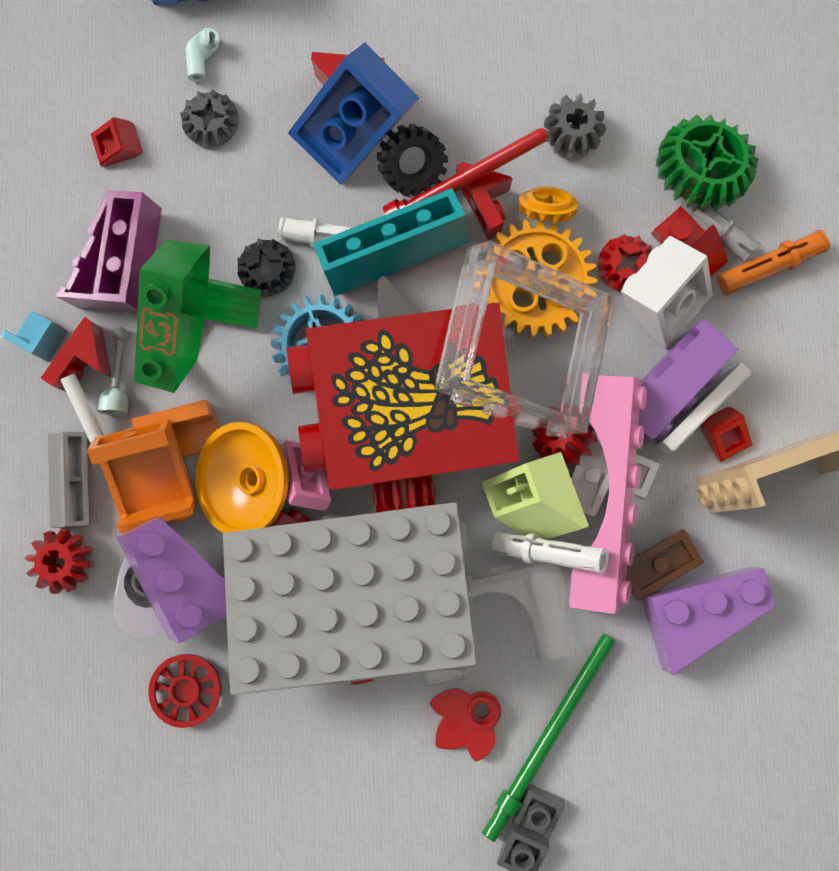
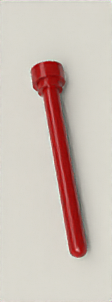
M544 128L534 130L408 201L406 199L400 201L395 199L383 206L384 215L451 188L454 192L545 143L548 140L547 130Z

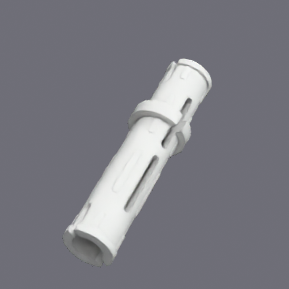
M498 531L494 535L492 550L495 555L516 557L522 559L527 564L544 562L603 574L607 569L609 554L606 548L545 540L538 534L532 533L524 536Z

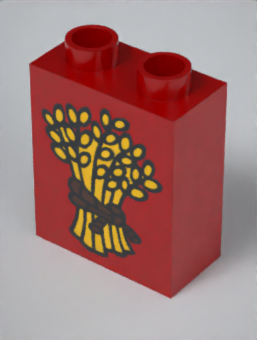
M500 302L306 328L307 345L286 347L293 395L314 392L318 423L298 426L304 473L325 470L329 490L519 462Z

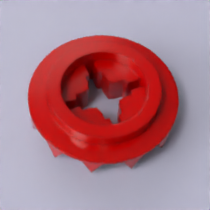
M623 234L620 237L610 239L602 248L598 257V270L603 281L612 289L621 292L626 280L632 274L637 273L647 262L648 256L652 251V245H647L641 240L640 236L632 237ZM624 254L627 258L638 255L637 261L633 265L634 271L629 267L620 269L618 272L616 271L623 260L621 255Z

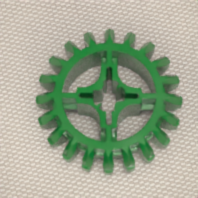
M696 114L690 121L683 118L677 126H672L659 145L655 166L659 168L657 179L665 181L664 191L673 190L675 192L674 201L682 197L687 200V208L696 203L701 211L708 208L709 205L717 211L723 205L730 207L737 199L746 194L756 177L757 171L755 169L759 159L754 156L756 146L747 144L749 134L740 135L738 133L739 124L730 127L726 125V118L717 122L714 121L711 114L703 121Z

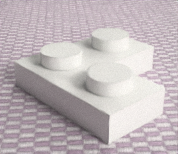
M598 436V442L588 445L592 456L582 454L580 456V466L575 465L570 476L584 514L592 518H596L609 488L607 463ZM636 454L635 464L640 465L641 476L638 488H633V496L646 499L660 464Z

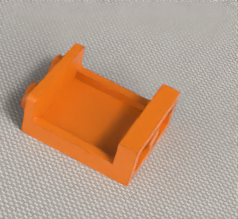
M170 419L94 438L87 452L92 465L100 463L119 514V521L117 523L119 533L127 532L151 519L159 517L170 524L180 523L194 513L197 498Z

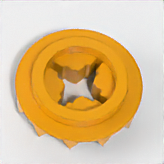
M549 186L535 187L522 193L519 197L520 212L527 214L529 219H539L542 223L551 221L555 224L558 220L566 222L577 214L578 201L560 188Z

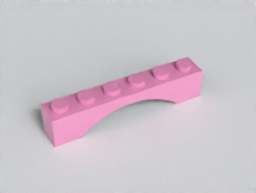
M587 375L584 414L595 429L604 450L609 477V496L605 518L591 547L606 548L609 554L607 569L603 574L572 568L569 607L616 614L624 608V604L628 605L630 601L631 581H626L627 565L631 566L633 563L635 547L633 542H629L630 527H635L638 514L637 504L632 503L633 488H638L641 476L640 465L635 464L636 449L642 448L644 439V428L638 425L639 411L645 409L647 401V389L645 386H642V379Z

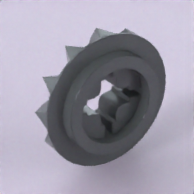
M213 89L207 93L197 91V95L193 99L186 100L184 111L180 113L182 128L187 137L195 144L203 147H216L226 143L235 134L239 123L238 111L234 103L226 94H219ZM212 107L215 116L218 118L211 119L208 128H206L201 115H207L208 110Z

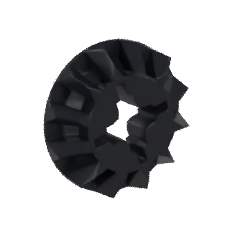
M258 238L255 243L249 246L245 245L243 253L237 258V274L243 286L262 290L261 296H274L283 292L291 284L295 276L296 266L292 253L287 246L279 243L274 238L271 240ZM263 254L270 263L276 262L275 266L270 268V280L267 279L262 270H255L256 267L261 265Z

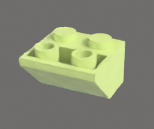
M561 452L528 462L481 482L494 518L521 535L526 536L529 533L538 534L542 539L548 540L589 526Z

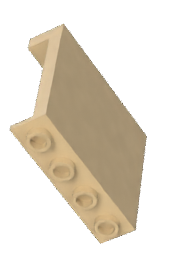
M839 429L698 477L699 486L696 487V491L704 508L708 507L710 513L763 507L766 503L756 479L813 459L816 461L820 474L839 471Z

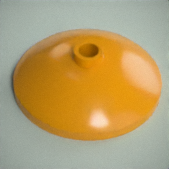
M249 422L229 423L212 433L202 447L195 471V487L200 507L206 518L216 529L227 533L270 527L281 513L285 504L289 483L288 467L284 453L271 433L263 427Z

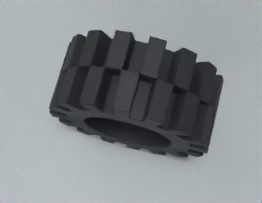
M409 124L407 128L404 125L397 126L398 131L396 133L390 130L386 134L389 137L387 142L381 141L379 146L382 148V153L377 152V160L380 162L377 166L379 172L383 175V179L397 193L400 192L403 196L409 197L412 194L415 197L421 194V191L430 189L433 183L437 185L442 182L438 177L440 174L446 175L447 169L443 166V163H448V156L443 153L446 150L444 144L428 129L422 126L418 127L416 124ZM411 147L421 148L425 155L423 167L414 174L402 172L399 165L402 153Z

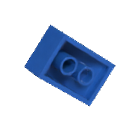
M364 42L342 60L289 130L288 134L341 185L385 138L386 134L403 118L419 97Z

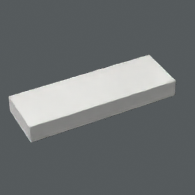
M742 362L731 368L674 425L671 431L654 446L663 455L676 451L751 375V370Z

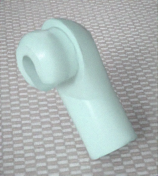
M204 28L186 45L187 75L191 81L200 82L206 79L205 61L217 50L220 42L219 33L214 28Z

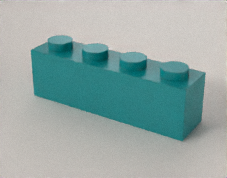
M451 188L315 242L313 245L328 283L336 297L376 281L382 276L386 277L471 243L466 215Z

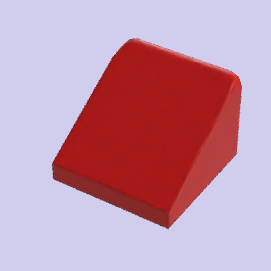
M113 117L90 134L101 167L117 164L143 153L135 125L131 121Z
M726 407L710 415L700 425L702 433L720 462L753 445L744 415L732 407Z

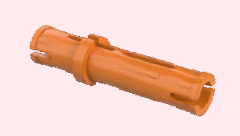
M816 230L814 233L794 242L790 240L780 243L778 249L751 259L730 270L718 273L717 281L719 287L725 295H730L736 290L784 269H796L801 265V262L828 252V249H830L829 239L824 231Z

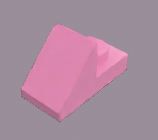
M286 440L282 447L289 477L286 500H289V505L326 511L331 503V497L325 470L304 473L300 443Z

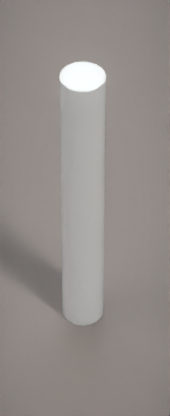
M72 374L60 380L90 443H92L95 437L104 434L76 375Z

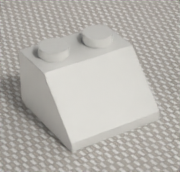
M669 236L661 246H657L651 251L647 262L637 273L632 274L626 280L621 290L627 311L665 349L671 345L713 296L707 256L672 236Z

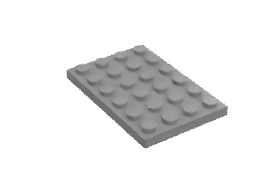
M456 502L223 533L230 695L477 666L459 513Z

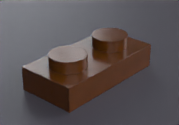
M681 529L634 556L632 565H627L626 581H631V593L635 600L639 601L703 564L704 561L686 531Z

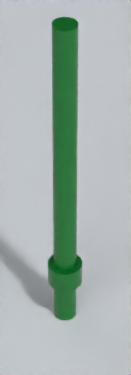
M603 633L509 789H503L495 802L498 807L482 831V834L489 840L495 842L510 816H516L523 804L521 801L522 796L616 643L614 639Z

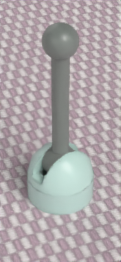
M118 327L113 331L116 345L111 388L101 393L98 400L97 412L103 415H128V396L119 388L123 342L128 337L127 330L122 327Z

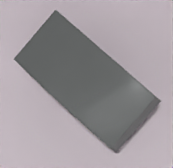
M530 784L521 799L523 804L511 822L497 859V865L509 871L539 870L549 849V838L565 808L564 799Z

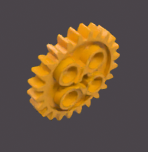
M526 219L523 221L521 231H518L514 225H509L508 238L498 232L495 238L498 246L490 243L486 245L485 251L490 257L482 256L479 265L487 270L478 271L476 278L486 283L480 285L477 292L480 295H488L482 305L500 302L501 316L505 319L502 325L503 330H506L513 324L516 325L515 335L517 337L525 328L529 329L530 339H534L538 330L542 329L547 339L551 336L552 327H555L562 334L566 330L565 321L575 326L579 321L575 312L585 315L589 309L583 301L591 302L595 294L586 288L595 287L598 279L587 275L594 272L596 264L585 263L591 254V250L579 251L578 248L583 239L580 237L571 242L568 239L571 233L570 228H567L560 234L557 233L558 223H553L548 230L544 229V223L538 220L536 228H531ZM528 249H533L536 276L538 279H543L540 286V295L546 307L545 310L539 308L536 281L533 279L529 280L533 272V264L527 252ZM545 252L555 253L559 258V263L555 265L546 263L542 258V254ZM509 259L520 260L523 263L524 269L519 272L511 271L507 268L505 262ZM554 286L563 288L566 291L567 299H554L550 295L549 289ZM518 293L526 294L531 300V305L519 307L514 303L513 296Z

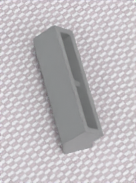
M85 432L48 434L50 528L89 526L87 435Z

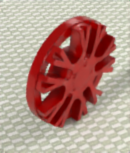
M194 654L173 656L161 663L150 679L148 697L151 708L160 720L170 726L178 728L196 726L209 718L218 706L222 694L220 676L217 673V669L203 657ZM187 661H192L190 674H185ZM174 662H177L180 668V675L178 677L173 676L167 668ZM200 665L209 673L202 679L196 676V670ZM160 675L171 680V684L167 685L158 681ZM213 680L214 687L202 689L201 683ZM156 690H167L169 699L158 703ZM201 694L214 695L210 706L202 702ZM173 702L176 707L167 715L164 710ZM195 702L203 713L200 717H198L192 706ZM180 707L187 708L188 721L177 720Z

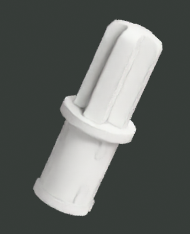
M282 216L278 226V237L282 241L308 243L311 248H314L313 243L348 230L350 227L319 223V219L316 218L313 221H304Z

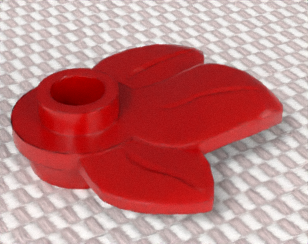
M459 688L447 689L434 696L430 701V706L437 714L443 717L436 731V747L453 750L466 746L475 762L486 757L492 751L496 742L494 726H496L501 717V706L498 699L487 691H477L469 694ZM481 703L489 707L488 714L483 717L477 716L474 712L475 707Z

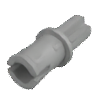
M698 205L690 215L704 231L714 224L722 245L742 259L744 263L752 254L742 248L740 244H744L753 252L761 244L735 226L736 221L734 219L731 221L727 220L710 206L701 211Z

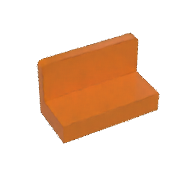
M207 400L131 419L133 427L170 419L183 458L199 454L207 439L219 429L214 406Z

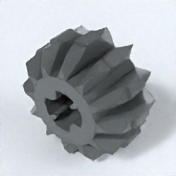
M581 93L577 95L575 102L565 95L562 97L560 104L553 103L550 106V116L545 117L543 126L548 130V140L546 142H556L553 148L554 154L564 149L567 150L566 157L568 160L573 157L575 151L584 158L587 156L589 148L595 150L599 147L601 142L599 137L604 136L606 125L601 123L605 117L604 111H594L596 106L595 99L586 104L583 102ZM572 124H575L578 126V128L573 129L571 128Z

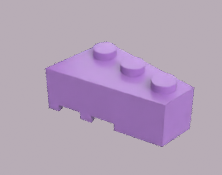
M704 318L685 332L642 379V386H645L647 389V401L645 409L639 411L638 425L644 428V444L654 440V438L658 442L661 441L674 427V424L671 423L672 419L679 412L685 414L699 398L696 394L705 385L707 387L710 386L723 372L721 368L739 350Z
M161 517L151 519L116 537L169 640L180 644L226 617L225 579Z
M746 567L655 591L642 599L661 668L672 675L775 607L765 569L759 567Z

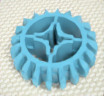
M322 294L318 296V304L313 305L309 296L304 297L306 307L302 309L295 302L292 303L290 307L294 315L290 317L286 313L280 314L281 320L286 324L285 327L280 325L273 326L274 333L282 337L270 341L272 348L280 350L272 355V360L275 363H283L279 367L278 372L281 376L290 374L286 347H292L296 333L307 322L309 328L321 326L320 318L332 319L342 324L363 321V316L361 314L351 316L353 306L350 303L344 305L339 310L340 299L338 297H334L330 305H327L325 295ZM306 338L296 342L297 346L307 345Z

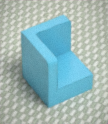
M31 311L16 335L4 330L1 337L49 362L68 331Z

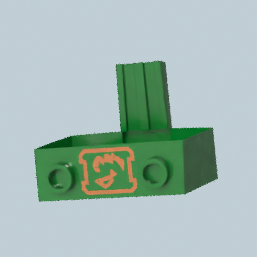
M166 239L140 269L134 382L175 393L197 361L205 319L257 329L262 290L209 279L210 245Z

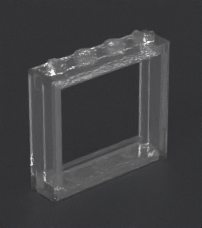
M492 241L467 247L434 390L451 395L450 400H453L454 404L473 406V403L483 407L482 413L499 418H506L509 415L515 418L516 425L532 429H538L539 426L546 428V435L559 436L569 439L570 434L587 433L615 297ZM493 276L580 313L560 411L470 379Z

